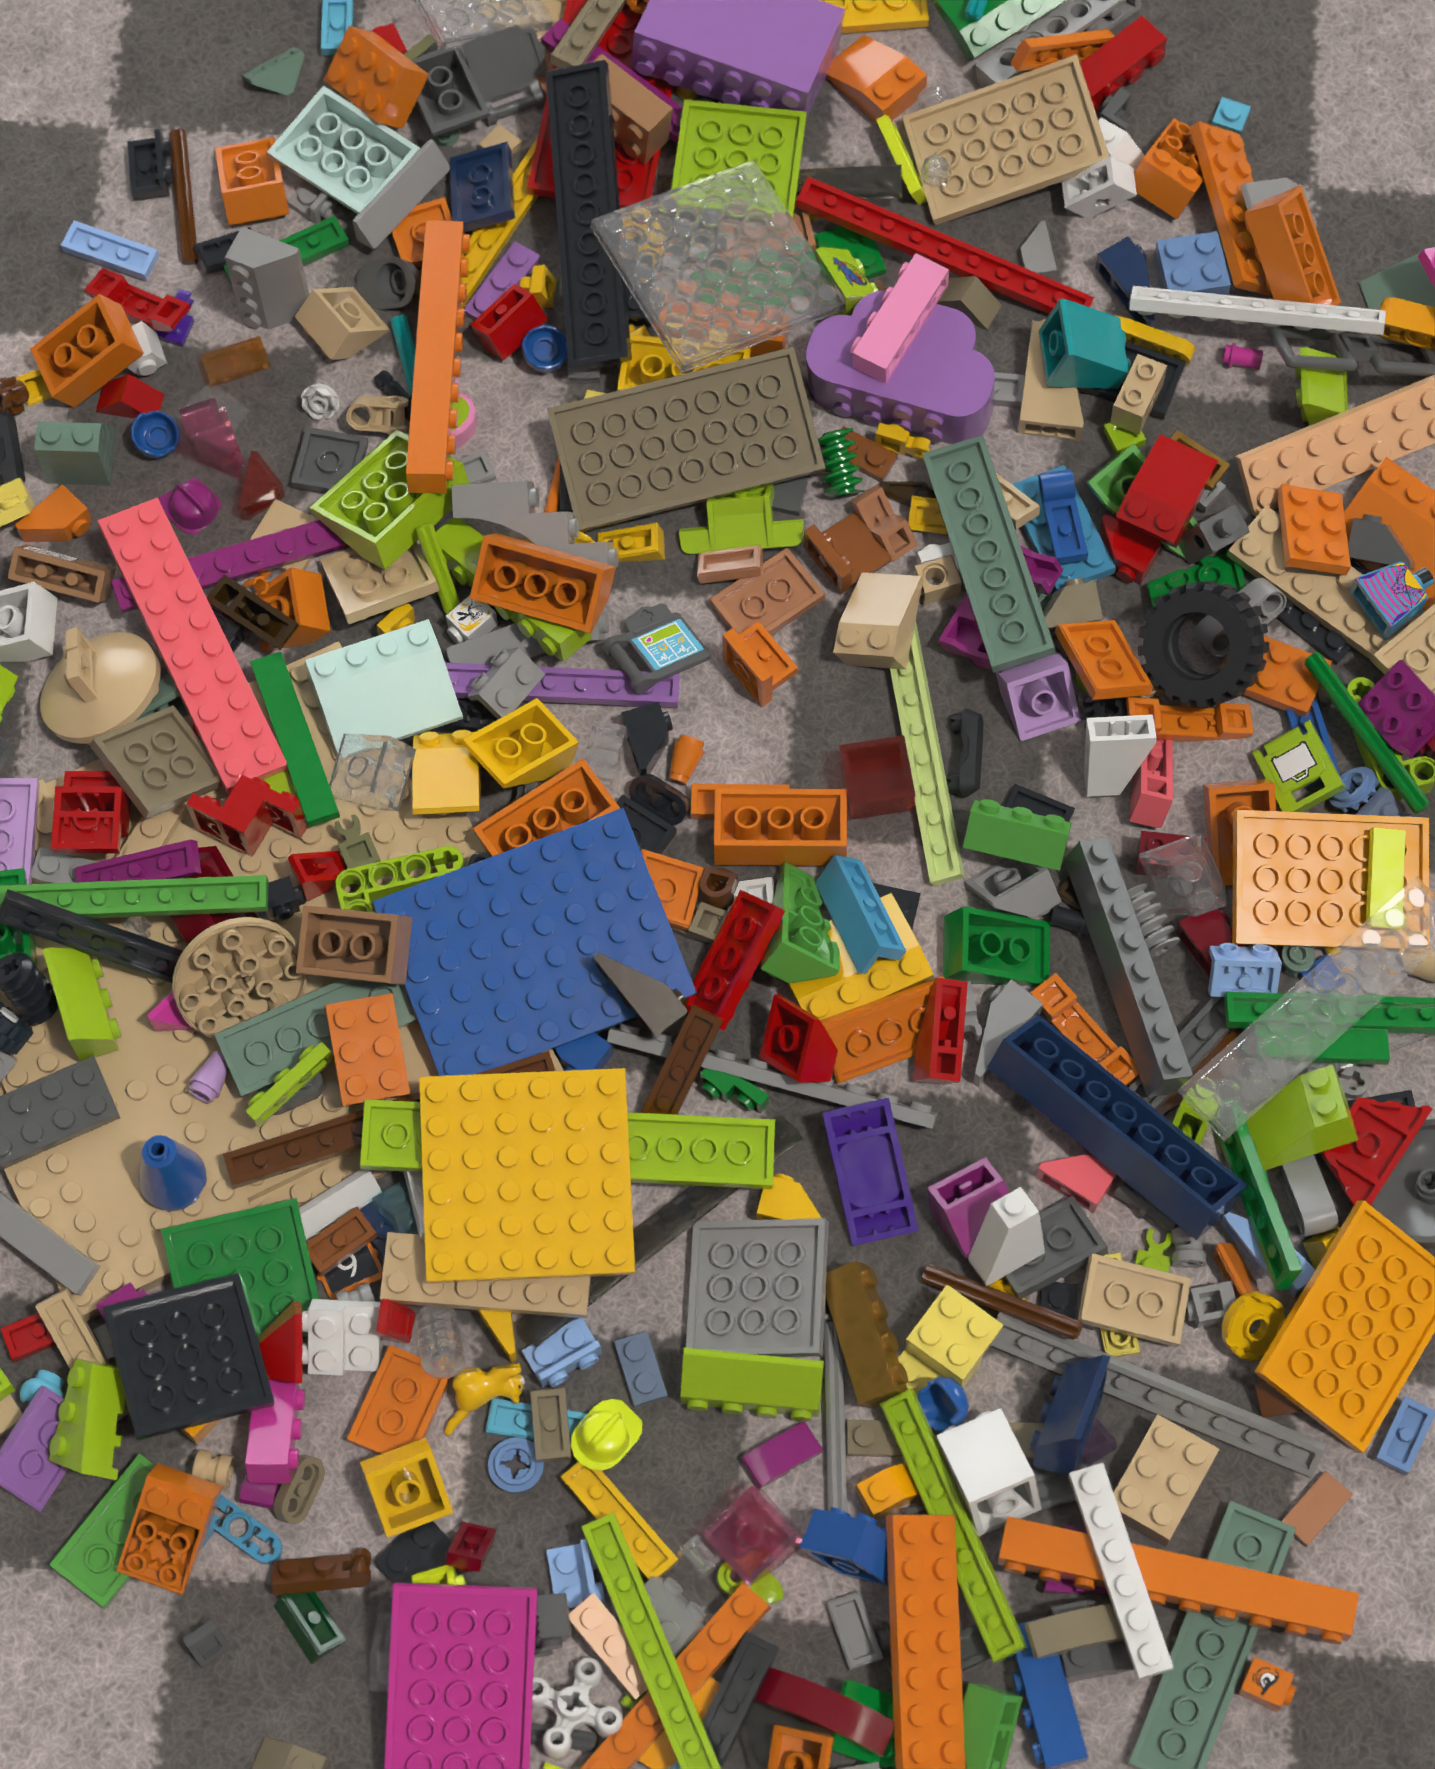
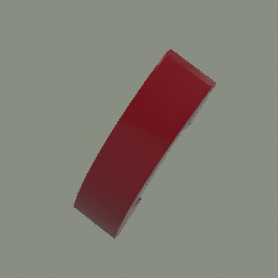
M772 1667L755 1699V1702L782 1714L787 1712L846 1738L850 1744L880 1757L883 1756L894 1732V1721L819 1684Z

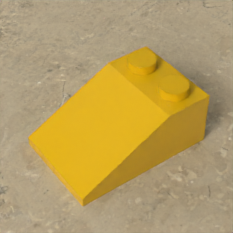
M538 698L462 740V744L502 788L549 779L572 765L579 744L578 740Z
M458 730L450 734L424 732L420 735H414L412 749L413 815L480 810L482 765L462 744L464 738L475 732Z

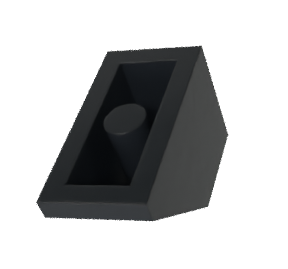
M659 702L621 712L622 724L639 776L651 774L669 743L668 731L673 730L668 711L662 712Z

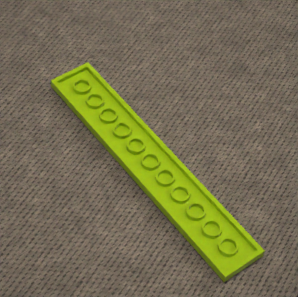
M365 1099L360 1169L422 1172L420 1102ZM627 1112L631 1182L772 1189L775 1120Z

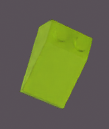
M1333 1064L1298 1076L1245 1115L1249 1133L1256 1145L1257 1154L1264 1170L1358 1140L1345 1092Z

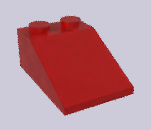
M1160 434L1116 514L1118 522L1177 548L1218 464V460Z

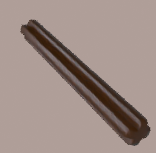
M179 128L177 130L172 129L169 132V139L172 151L171 161L174 175L180 256L183 265H194L198 263V259L193 252V246L197 241L187 137L185 130Z
M927 1265L923 1271V1283L941 1290L948 1285L970 1301L1071 1340L1078 1339L1081 1333V1321L992 1287H986L984 1284L934 1265Z

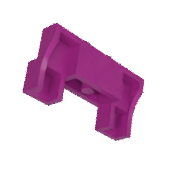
M1021 546L1036 592L1049 595L1064 569L1057 558L1043 555ZM966 594L938 641L945 652L971 658L976 666L992 670L968 594Z

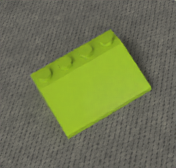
M398 429L310 507L311 512L361 557L384 570L391 566L419 540L416 532L418 526L425 523H431L434 526L453 509L451 485L470 484L464 464L450 457L449 461H454V480H448L447 493H408L406 466L409 435Z

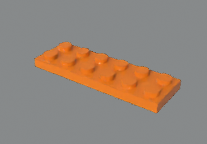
M1197 121L1189 128L1234 287L1273 297L1272 292L1266 286V275L1262 263L1256 257V246L1253 237L1245 225L1246 217L1244 213L1247 211V207L1240 186L1244 183L1253 182V178L1251 175L1252 170L1244 151V142L1238 133Z

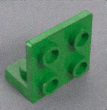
M845 1680L843 1682L842 1695L894 1721L893 1695L852 1680ZM894 1732L882 1757L850 1744L846 1738L834 1733L831 1734L833 1737L831 1751L866 1764L879 1762L880 1769H896Z

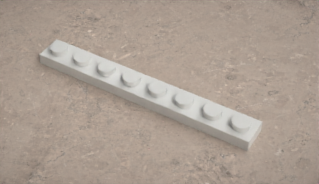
M1133 286L1129 310H1135L1143 315L1165 313L1174 318L1196 316L1205 321L1226 319L1236 324L1257 322L1263 323L1267 327L1287 325L1294 326L1299 330L1318 328L1326 329L1328 332L1335 334L1343 333L1344 331L1358 332L1359 335L1366 337L1384 334L1386 315L1385 310Z

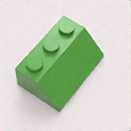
M974 800L963 848L1060 871L1072 823L1065 821L1064 818L1057 815L1042 816L1033 814L1031 810L1024 807H1014L1012 809L1000 806L994 800Z

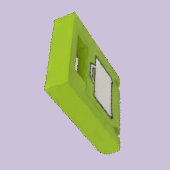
M1310 720L1304 723L1308 731L1305 735H1303L1300 727L1297 726L1265 744L1264 748L1268 754L1267 756L1263 757L1259 749L1252 751L1265 779L1275 783V797L1282 812H1305L1347 789ZM1321 778L1325 787L1298 802L1292 793Z

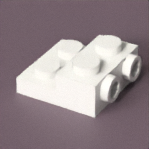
M312 1299L308 1311H303L302 1332H308V1343H303L302 1364H308V1374L343 1376L344 1370L377 1372L381 1363V1336L376 1332L380 1302Z

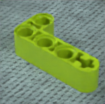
M1359 677L1349 683L1347 690L1356 703H1358L1375 685L1371 680ZM1354 733L1365 767L1370 768L1379 781V784L1375 787L1376 792L1380 787L1390 789L1396 801L1404 800L1396 788H1389L1384 784L1383 781L1389 779ZM1384 739L1423 794L1429 793L1435 785V761L1426 756L1402 761L1399 751L1392 748ZM1422 772L1429 779L1421 780L1416 777L1415 773Z
M443 846L344 870L336 879V890L340 907L344 910L373 912L372 901L465 867L463 855L456 847ZM452 862L453 868L447 869L446 863ZM435 865L436 873H432L431 866ZM415 869H422L425 871V873L418 878L409 876V874ZM388 876L392 878V881L387 885L377 884V881L382 877ZM351 884L360 886L354 893L344 891Z

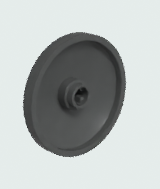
M1429 1119L1424 1122L1371 1205L1423 1248L1430 1249L1435 1248V1119Z

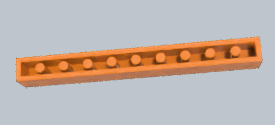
M426 221L406 466L408 493H447L448 480H454V461H449L450 454L456 453V436L451 435V430L458 426V411L453 409V403H459L460 388L459 384L455 383V377H461V358H457V352H463V333H459V327L465 326V309L460 308L461 302H466L467 286L466 283H462V278H468V259H464V253H470V234H464L463 221Z
M1007 1516L997 1563L998 1565H1003L1006 1572L1024 1575L1025 1571L1039 1573L1040 1579L1049 1582H1060V1578L1074 1581L1075 1587L1086 1590H1095V1586L1106 1588L1087 1533ZM1131 1543L1153 1605L1163 1606L1165 1601L1180 1604L1179 1609L1185 1612L1200 1613L1202 1609L1215 1612L1214 1617L1226 1621H1235L1236 1617L1250 1620L1249 1624L1258 1628L1270 1629L1271 1625L1284 1627L1285 1633L1294 1636L1305 1637L1306 1633L1320 1635L1321 1641L1330 1644H1342V1640L1348 1641L1353 1634L1359 1593Z

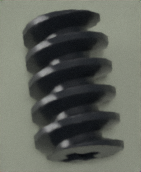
M22 952L11 953L0 959V989L11 1000V1003L17 1008L18 1012L24 1016L26 1022L31 1025H39L50 1019L59 1007L53 986L35 963H33L32 959Z

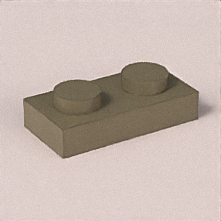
M565 1388L530 1391L537 1463L572 1459Z

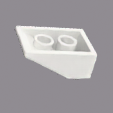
M35 582L0 591V662H27L53 655L57 597Z

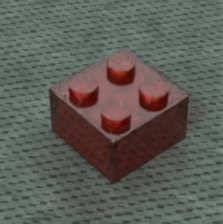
M904 735L839 745V764L844 789H847V808L850 820L914 810L916 795Z

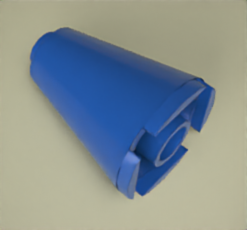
M153 1136L145 1142L142 1148L138 1176L139 1188L142 1195L151 1205L162 1208L165 1211L183 1210L198 1200L199 1194L203 1187L206 1186V1167L201 1157L192 1149L167 1136Z

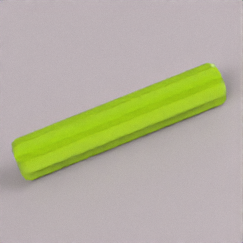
M425 523L418 526L416 532L426 561L437 581L439 588L437 593L443 610L448 614L460 604L434 526L431 523Z

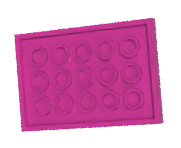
M393 1583L385 1769H529L537 1588Z

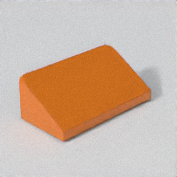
M1233 1243L1217 1244L1212 1256L1225 1280L1232 1282L1236 1300L1244 1294L1255 1291L1260 1292L1236 1245Z

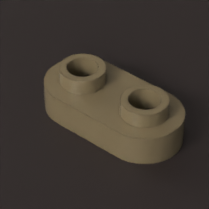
M308 1455L299 1456L298 1470H292L291 1484H281L274 1500V1513L279 1520L298 1524L306 1518L325 1476V1468L320 1459Z

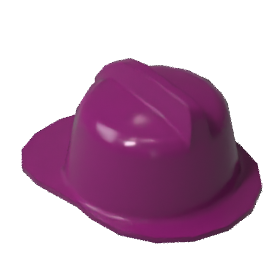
M195 477L182 484H176L174 489L158 497L167 518L179 529L192 535H197L208 526L222 507L218 497Z

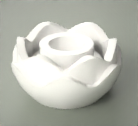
M313 384L308 386L301 395L302 408L313 419H330L334 413L339 411V397L336 391L328 385Z

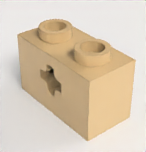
M1137 354L1113 405L1110 424L1140 435L1164 384L1167 365Z

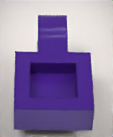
M182 289L178 290L175 298L189 303L190 306L194 302L193 299H190L191 292ZM189 311L172 331L154 330L159 340L183 347L195 322L194 318L188 315Z

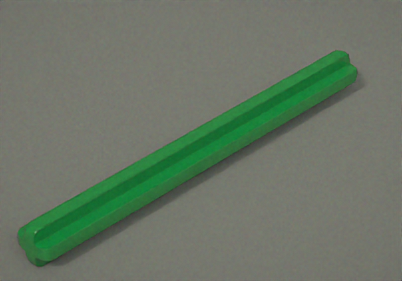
M1316 652L1306 658L1305 666L1412 812L1418 814L1429 806V800L1323 656Z

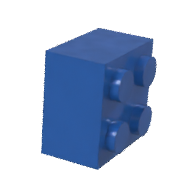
M831 1507L830 1511L815 1508L799 1548L836 1573L889 1586L886 1529L875 1526L877 1521L865 1514L857 1513L856 1517H851L849 1513L835 1507Z

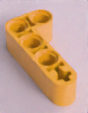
M1393 297L1382 300L1379 310L1386 311L1384 334H1377L1378 336L1435 351V307Z

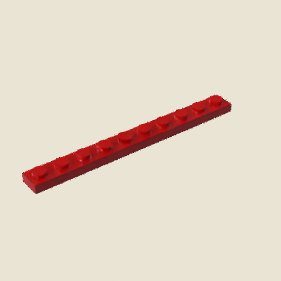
M809 176L795 204L797 208L908 255L914 256L916 253L949 269V272L960 277L976 276L986 288L1048 314L1051 313L1059 299H1067L1087 307L1091 306L1094 299L1093 296Z

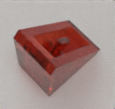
M251 451L239 502L242 520L246 521L251 520L268 509L275 499L280 501L286 497L282 483L257 451Z

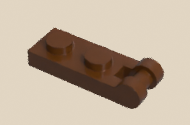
M356 1548L351 1554L273 1561V1595L365 1587L371 1582V1570L369 1567L371 1566L372 1554L366 1548Z

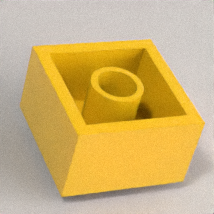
M426 1437L359 1462L387 1538L454 1513Z

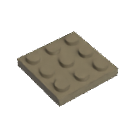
M174 705L92 739L90 747L145 819L187 802L193 793L201 796L223 786L202 741Z

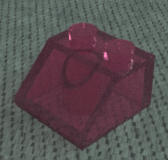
M754 1485L748 1488L702 1533L747 1586H751L787 1561L799 1549L804 1537L766 1492Z

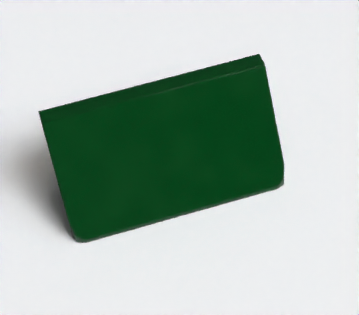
M315 1592L284 1594L274 1605V1608L310 1664H313L346 1641Z

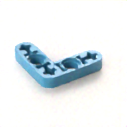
M220 1495L217 1504L219 1510L227 1515L229 1508L233 1512L225 1517L222 1527L217 1526L222 1520L214 1514L201 1549L216 1531L263 1565L273 1564V1561L279 1560L283 1553V1545L280 1538L234 1503ZM237 1519H244L249 1525L248 1532L242 1537H234L229 1531L231 1523ZM257 1528L261 1530V1532L256 1534L257 1538L264 1543H268L270 1540L274 1541L272 1547L275 1552L272 1555L265 1553L263 1557L260 1556L261 1549L253 1541H251L249 1547L245 1546L253 1538Z

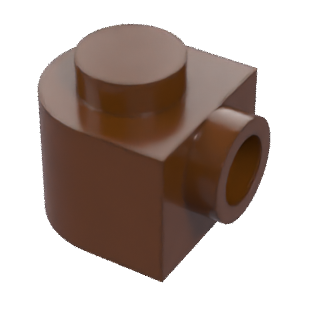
M706 866L700 880L702 902L722 910L730 907L734 901V894L738 886V874L732 873L725 868Z

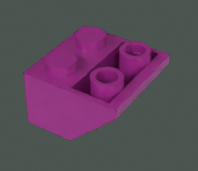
M986 1157L927 1188L930 1212L965 1259L969 1257L991 1203L1009 1194L1004 1180Z

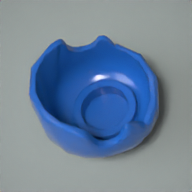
M546 325L529 330L521 346L525 363L534 371L542 373L553 372L560 368L567 358V343L564 334L557 328Z
M158 410L144 414L140 413L131 425V440L137 451L144 456L162 458L170 455L177 448L180 441L179 427L173 417Z
M938 1377L929 1381L928 1385L918 1392V1400L930 1427L939 1433H943L951 1426L961 1425L968 1415L969 1401L964 1388L953 1378Z

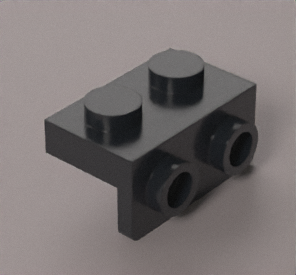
M161 128L154 129L155 138L127 141L133 200L170 196L169 183H174V175L171 164L167 165V157L172 156L170 140L163 137Z

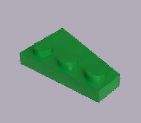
M1231 547L1226 548L1225 553L1214 558L1210 555L1201 559L1200 564L1184 570L1181 568L1147 583V594L1151 609L1155 607L1154 602L1160 596L1168 594L1169 590L1194 582L1218 581L1220 585L1227 583L1236 587L1235 592H1239L1246 586L1242 567L1226 556Z

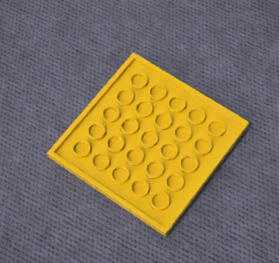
M625 1068L419 1077L427 1284L635 1274Z

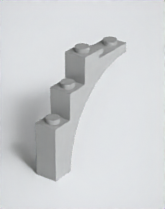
M519 481L451 485L453 518L481 519L500 524L524 535L537 545L618 568V550L613 548V542L575 543V537L579 536V523L577 518H573V512L535 513V507H539L540 496L538 488H534V482ZM602 611L591 633L590 640H604L605 633L609 632L608 614H604V611Z

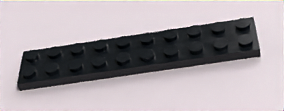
M605 60L546 71L568 367L572 371L632 360L609 64Z

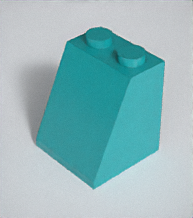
M1059 299L1038 331L1047 387L1118 389L1131 369L1130 360L1126 358L1125 352L1126 334L1121 328L1120 318L1067 299Z

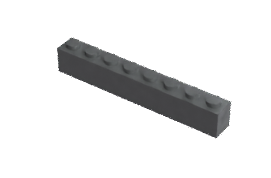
M1109 838L1079 841L1064 859L1146 1096L1175 1094L1193 1077V1073Z

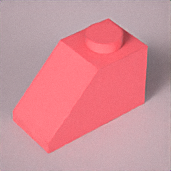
M1084 1154L1041 1163L1036 1177L1069 1198L1074 1196L1078 1204L1095 1213L1114 1184L1117 1174L1104 1166L1099 1159L1090 1154Z

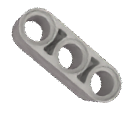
M1257 578L1237 592L1247 594L1251 598L1248 603L1252 607L1258 606L1262 612V615L1258 616L1261 624H1268L1286 606V596L1264 578ZM1208 615L1196 626L1194 632L1195 639L1214 656L1224 657L1229 654L1227 633L1215 618Z
M1311 1155L1277 1166V1168H1281L1283 1177L1280 1180L1303 1237L1338 1229L1337 1212L1315 1156Z

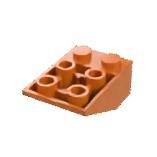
M1173 118L1134 172L1136 193L1178 220L1204 183V177L1190 126Z
M157 1463L146 1477L116 1571L183 1595L212 1522L223 1486Z

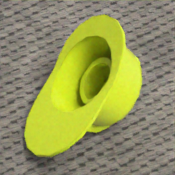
M609 1399L601 1401L582 1419L571 1436V1449L574 1457L581 1465L590 1470L602 1471L612 1468L621 1461L638 1441L642 1434V1420L622 1400Z

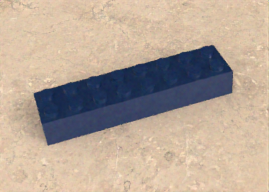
M1039 1014L1004 1038L987 1066L1001 1081L1008 1084L1028 1103L1048 1117L1052 1123L1059 1126L1080 1146L1099 1159L1104 1166L1110 1168L1127 1182L1132 1189L1139 1192L1159 1211L1167 1215L1184 1232L1190 1234L1196 1240L1220 1221L1225 1214L1231 1211L1247 1186L1238 1176Z

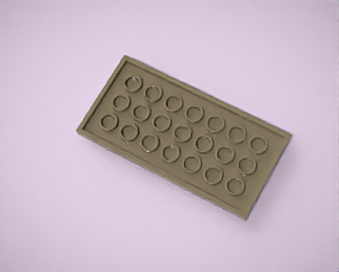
M794 347L547 408L574 518L578 519L580 532L825 471Z

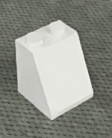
M1001 1408L992 1412L981 1413L974 1420L959 1426H951L943 1433L936 1435L939 1448L978 1536L1005 1526L1007 1516L1021 1519L1042 1510L1035 1475Z

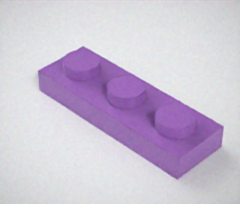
M514 241L464 308L465 316L475 321L514 283L519 285L520 278L529 277L533 271V266H537L541 261L540 255Z

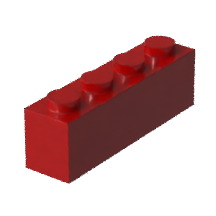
M1143 15L1080 62L1095 112L1098 109V105L1106 100L1109 95L1114 97L1118 90L1126 83H1135L1143 74V70L1150 65L1153 67L1157 66L1165 57L1167 38Z

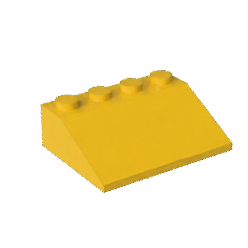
M892 893L880 899L906 949V953L901 960L878 957L866 974L858 973L832 919L829 921L831 929L828 931L830 940L837 942L839 948V972L836 976L787 983L797 1006L823 1020L934 979V974L921 946Z

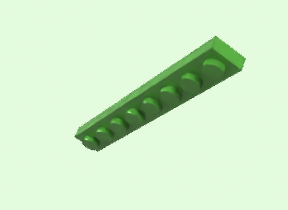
M266 875L1 885L0 907L7 889L89 918L268 911L269 879Z

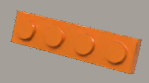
M1109 29L1023 39L1018 45L1017 52L1010 64L1016 71L1032 70L1076 54L1080 63L1112 39L1114 35Z

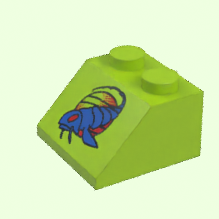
M820 247L815 250V282L836 315L852 316L857 303L866 295L877 292L878 288L873 282H868L864 276L865 270L858 258L854 259L848 249Z

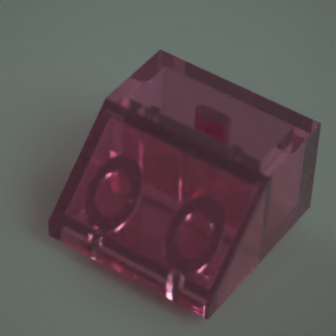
M215 397L178 409L197 461L236 479L243 477L240 466L245 465L225 406L219 408Z

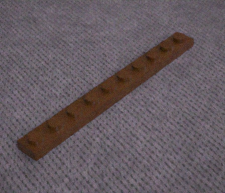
M547 1051L477 1074L548 1072L556 1070L550 1052ZM420 1092L392 1101L420 1102ZM364 1110L223 1154L233 1188L236 1189L361 1149Z

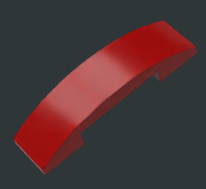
M103 267L84 289L85 293L92 298L101 294L122 305L128 320L136 324L142 321L150 328L158 331H172L191 309L189 303L168 294L163 299L132 286L124 276Z

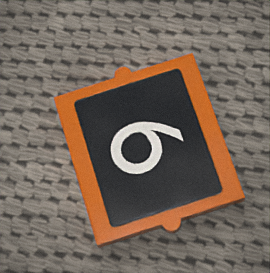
M371 1243L361 1248L324 1276H321L318 1271L317 1280L323 1282L330 1300H338L336 1296L338 1292L344 1290L352 1292L357 1290L361 1284L369 1282V1285L382 1280L383 1269L377 1258L379 1252L377 1249H373Z

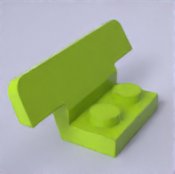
M773 484L715 499H707L708 526L681 528L679 530L681 548L686 554L693 555L761 545L762 549L797 547L804 539V519L773 521Z

